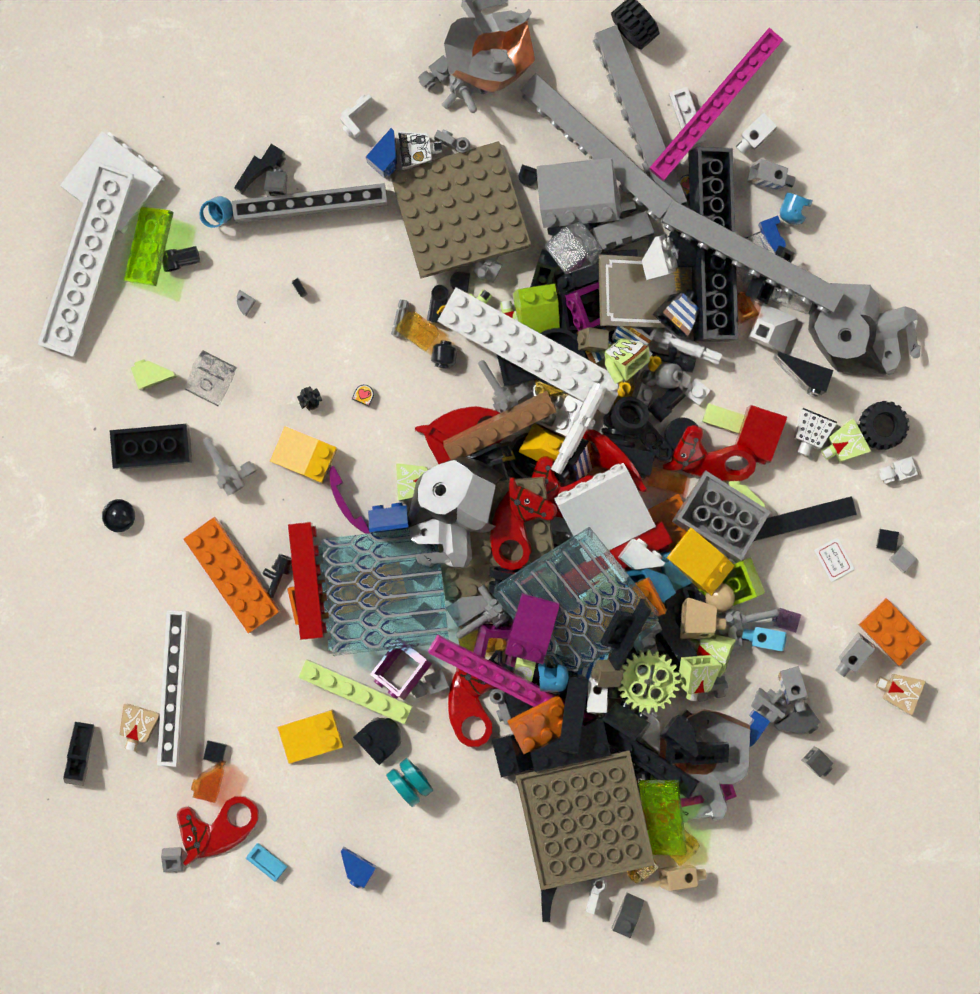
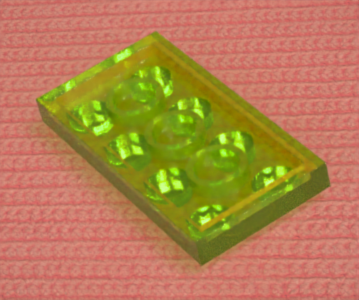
M149 207L140 208L124 281L157 286L174 214L173 211Z
M641 780L639 782L641 805L652 854L686 855L687 847L679 781Z

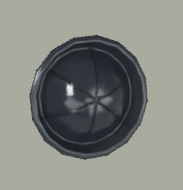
M115 499L104 506L102 520L109 530L124 532L133 525L135 511L129 502L123 499Z

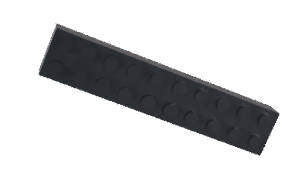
M696 147L689 150L690 209L735 233L733 148ZM697 242L696 265L692 267V291L697 295L693 303L699 308V313L693 325L694 341L730 342L738 340L736 266L732 264L733 260L727 257L724 260L715 255L716 251L710 248L707 251L699 247V242Z

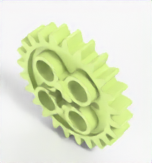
M647 649L646 655L640 650L638 657L632 653L633 660L626 658L628 664H622L624 673L621 681L622 685L618 687V690L624 691L620 696L622 698L628 697L625 703L629 704L632 702V709L639 706L640 712L644 708H646L647 713H650L651 708L658 712V706L665 709L664 703L671 704L669 698H676L673 691H679L675 684L680 683V680L675 679V677L680 674L676 671L673 672L677 666L675 664L670 665L672 659L668 658L665 660L666 655L664 653L658 657L659 652L655 650L653 655L649 649ZM640 665H646L647 667L646 672L643 674L637 672V668ZM651 665H654V668H653L652 673H651V675H650ZM658 670L665 671V676L662 679L656 678ZM649 676H650V678L653 680V682H652V683H648V686H647V684L644 682V680H645V679H649ZM634 684H641V690L639 692H632V687ZM646 687H647L646 697L643 698V694H644L645 689H646ZM658 688L660 690L659 696L651 697V691Z

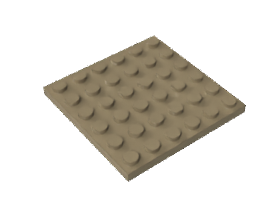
M499 141L469 149L466 153H456L432 160L430 163H422L419 166L405 170L400 169L391 174L390 177L420 279L531 247Z
M545 477L515 479L517 486L526 488L548 500ZM510 480L498 481L495 485L488 523L491 525L499 503L509 491ZM534 519L524 522L532 551L528 562L519 569L528 571V580L522 582L527 586V594L540 593L544 590L532 576L531 571L536 574L548 590L559 591L558 577L546 563L549 561L557 571L551 521ZM491 530L484 533L470 532L472 559L467 567L454 568L447 564H440L446 601L459 600L462 597L482 596L478 588L485 585L488 589L489 582L495 581L494 578L489 576L490 567L500 565L494 560L492 554ZM507 540L502 543L501 552L506 559L515 561L523 556L522 546L517 541ZM437 544L439 553H443V545ZM503 580L504 582L514 583V581Z
M629 750L542 771L516 775L541 890L655 865Z

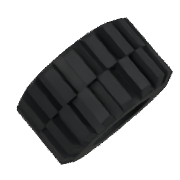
M625 0L611 12L612 20L617 25L618 30L638 49L642 50L660 34L658 25L653 17L637 0Z
M881 401L870 405L862 412L858 427L869 447L876 448L877 450H887L901 444L902 440L908 435L906 433L910 427L907 424L909 418H906L905 415L907 413L901 410L902 407L900 405H895V402ZM885 414L892 419L894 429L891 435L882 437L875 432L873 422L878 415Z

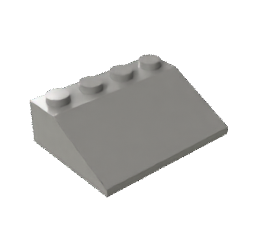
M612 158L540 165L536 167L543 228L619 220L622 210Z
M705 471L672 522L685 531H688L691 527L722 554L737 563L743 560L771 511Z

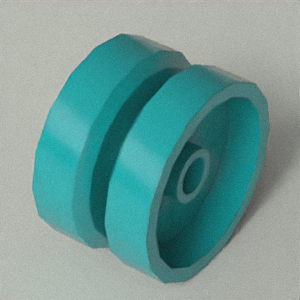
M405 758L399 763L404 776L394 768L386 776L402 798L413 808L420 802V797L415 790L423 796H428L434 790L422 771L408 758Z

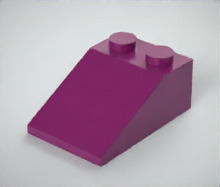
M522 593L508 636L505 654L543 664L560 603Z

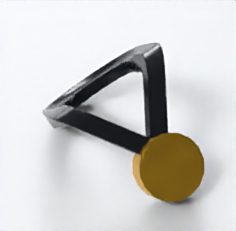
M500 638L495 645L496 651L489 661L514 672L515 668L502 663V651L506 647V640ZM498 655V662H495L494 659Z

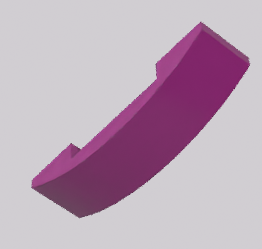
M331 466L330 484L338 507L352 525L368 535L370 533L369 528L363 517L360 516L354 519L337 487L343 484V481L335 467Z

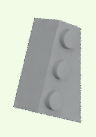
M639 210L631 213L630 217H620L619 220L594 227L592 236L598 252L612 251L653 236L654 230L647 211L641 212Z

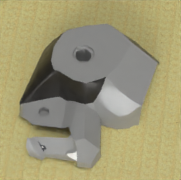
M830 283L845 291L835 311L832 313L828 312L825 314L817 309V305L812 304L809 314L808 331L818 349L838 372L893 374L901 360L897 332L902 328L907 333L910 355L913 359L920 357L921 346L917 343L915 330L918 321L916 310L904 306L880 313L879 298L871 285Z
M457 457L427 470L418 478L408 518L409 537L417 544H442L444 548L443 553L419 554L416 556L419 564L430 567L433 564H447L454 568H465L468 566L472 559L470 532L484 533L496 527L488 523L495 485L504 475L479 460Z

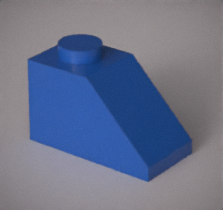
M343 847L341 855L347 878L350 880L349 883L358 889L360 886L364 888L377 866Z

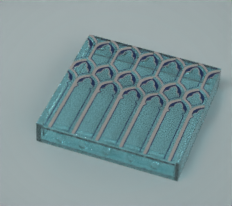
M590 527L497 584L493 596L513 620L522 593L560 603L545 658L553 668H557L558 664L564 665L571 677L583 667H589L596 659L607 656L614 649L603 646L600 640L616 610L633 613L640 599L643 598L646 599L652 610L641 632L653 628L658 622L659 612Z
M409 529L321 539L322 545H318L319 556H323L320 570L321 575H325V582H322L323 594H327V601H324L325 613H329V620H326L327 632L331 633V639H328V649L332 651L334 656L431 645L437 635L449 640L441 564H433L432 567L419 564L416 558L421 553H439L438 544H417L414 540L410 539Z

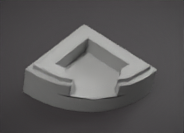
M239 290L237 305L242 314L247 316L256 300Z

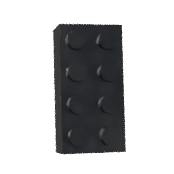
M187 423L109 430L112 467L115 470L192 463L190 429Z

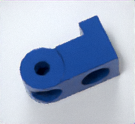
M778 215L758 224L767 249L775 254L778 246H786L785 240L780 236L776 226L781 223Z
M754 709L749 714L753 718L749 724V747L756 743L770 723L768 719Z

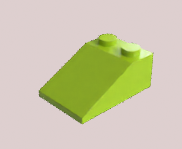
M555 284L517 289L513 293L518 322L538 333L551 328H560Z
M751 557L734 563L735 566L722 582L731 587L735 594L733 606L765 593ZM697 588L700 592H702L704 596H706V592Z

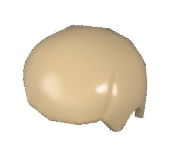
M721 583L712 596L706 593V603L715 606L717 612H726L733 606L735 594L731 587Z

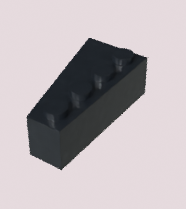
M602 715L582 724L578 755L558 752L560 736L530 751L534 771H542L611 755Z

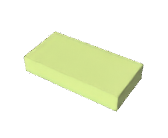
M708 403L702 422L738 434L745 415Z

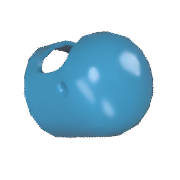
M786 193L780 208L781 219L792 225L802 224L806 219L801 213L803 206L811 207L813 200L792 193Z
M217 196L206 201L200 208V220L205 226L210 228L219 227L228 222L233 216L231 201L223 196ZM206 206H208L211 218L220 223L219 225L210 224L205 219L203 210Z
M545 663L538 664L540 691L562 692L566 689L569 674L564 665L558 664L557 668H548Z

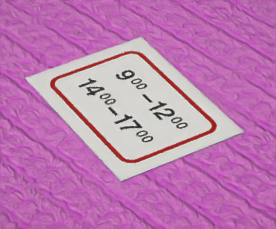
M838 537L814 550L831 582L855 570Z

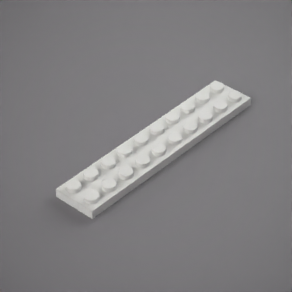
M99 162L96 163L38 345L72 357L76 356L134 174Z
M457 287L454 289L438 319L439 323L583 402L586 400L594 383L600 384L607 388L598 407V410L605 414H608L618 395L619 385L614 383L606 369Z

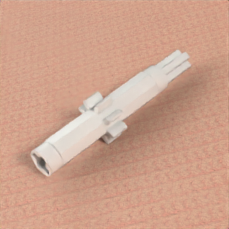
M657 328L652 339L660 343L659 348L667 350L668 347H676L681 352L699 359H705L717 365L722 357L721 353L708 349L704 345L684 337L677 338L667 328L665 330Z
M594 383L580 411H574L570 418L574 422L559 450L560 453L551 470L562 474L587 428L592 430L596 423L592 418L607 388Z

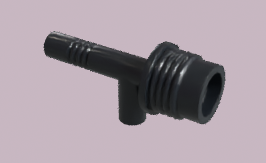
M670 347L669 355L651 351L653 357L657 356L663 362L679 365L682 371L693 373L696 358L683 352L680 358L676 357V347Z
M283 554L278 555L274 565L271 567L276 572L267 568L263 571L264 576L272 579L268 590L272 600L283 574H290L291 557Z

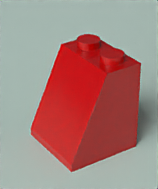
M750 405L746 408L735 444L746 446L752 450L756 463L765 465L766 462L770 463L772 461L787 416Z

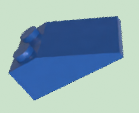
M402 502L393 503L390 508H384V505L372 506V510H368L370 533L375 534L409 528L407 505L403 506Z

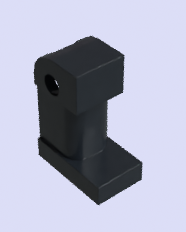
M508 441L496 443L481 452L467 456V458L479 460L490 467L515 460Z

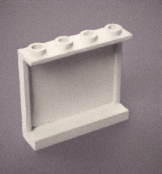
M101 131L60 186L84 203L97 162L134 174L117 230L124 234L128 229L127 225L161 181L164 182L165 179L162 177L163 172L155 166L153 168L147 165L148 161L140 155L136 157L131 153L133 150L126 144L121 146L117 143L118 138L110 132L105 134Z
M624 463L616 464L610 470L596 474L591 480L581 482L575 488L561 492L558 497L554 498L586 561L591 560V558L580 546L579 541L584 544L595 558L656 527Z

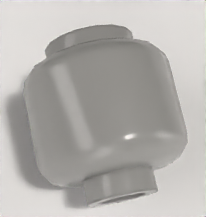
M663 363L655 370L654 377L657 385L661 388H677L683 380V372L677 364Z

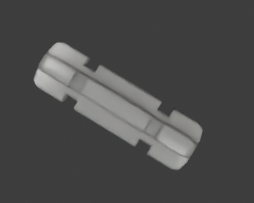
M400 299L398 303L399 309L396 311L395 326L391 332L395 337L402 336V327H404L407 315L406 309L408 310L409 301Z

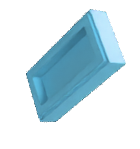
M259 843L255 845L246 857L249 862L274 882L278 880L288 867Z

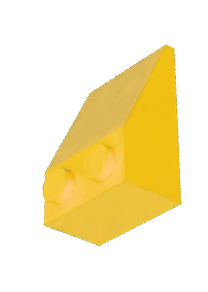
M284 426L270 462L323 484L338 448Z
M691 527L667 557L697 588L711 596L735 566L724 554Z
M333 709L277 727L289 764L344 747Z

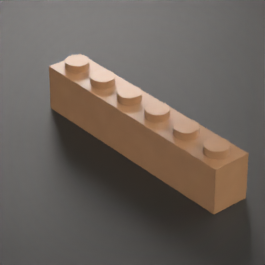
M545 391L444 440V448L451 460L457 457H466L556 413V407L548 391Z

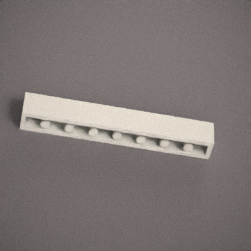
M167 610L157 766L177 767L179 765L189 611Z

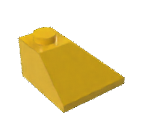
M534 423L519 452L536 461L543 456L553 458L555 461L560 453L559 450L565 437Z

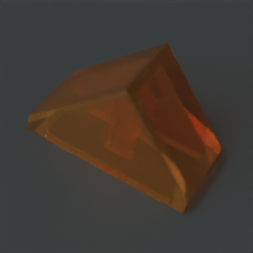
M745 291L737 294L738 325L759 316V312L750 298L745 295Z

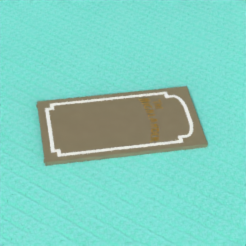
M599 255L600 326L666 328L653 313L670 295L679 292L684 294L687 289L692 290V267H676V272L646 280L642 264L644 257Z

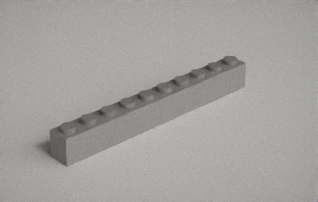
M617 25L596 32L595 39L593 40L596 51L600 50L602 55L600 62L602 67L608 70V82L610 86L614 85L616 90L614 97L616 102L622 105L623 110H621L624 121L628 120L630 125L628 132L630 137L636 140L637 145H635L638 156L642 155L644 163H642L644 172L646 174L649 173L650 178L676 202L685 205L687 200L674 169L664 181L660 180L649 170L650 166L666 147Z
M535 73L520 90L524 93L522 97L530 105L532 102L537 105L538 108L536 110L543 117L549 116L552 119L550 123L557 130L562 128L566 132L564 136L570 142L575 140L579 144L577 148L583 154L587 155L589 153L593 157L592 160L612 158L616 179L621 183L619 187L627 194L630 191L635 196L633 200L640 206L644 204L649 209L647 213L654 219L658 217L662 220L674 199L545 80Z
M674 200L661 221L665 229L674 232V230L680 232L682 238L688 241L693 239L699 242V247L707 251L709 248L716 251L715 255L724 260L726 257L733 260L732 264L742 269L744 266L750 269L749 273L759 278L761 275L765 277L768 284L774 287L777 284L784 288L783 291L791 296L794 293L801 297L800 300L808 305L812 302L818 306L817 309L825 314L835 311L845 292Z

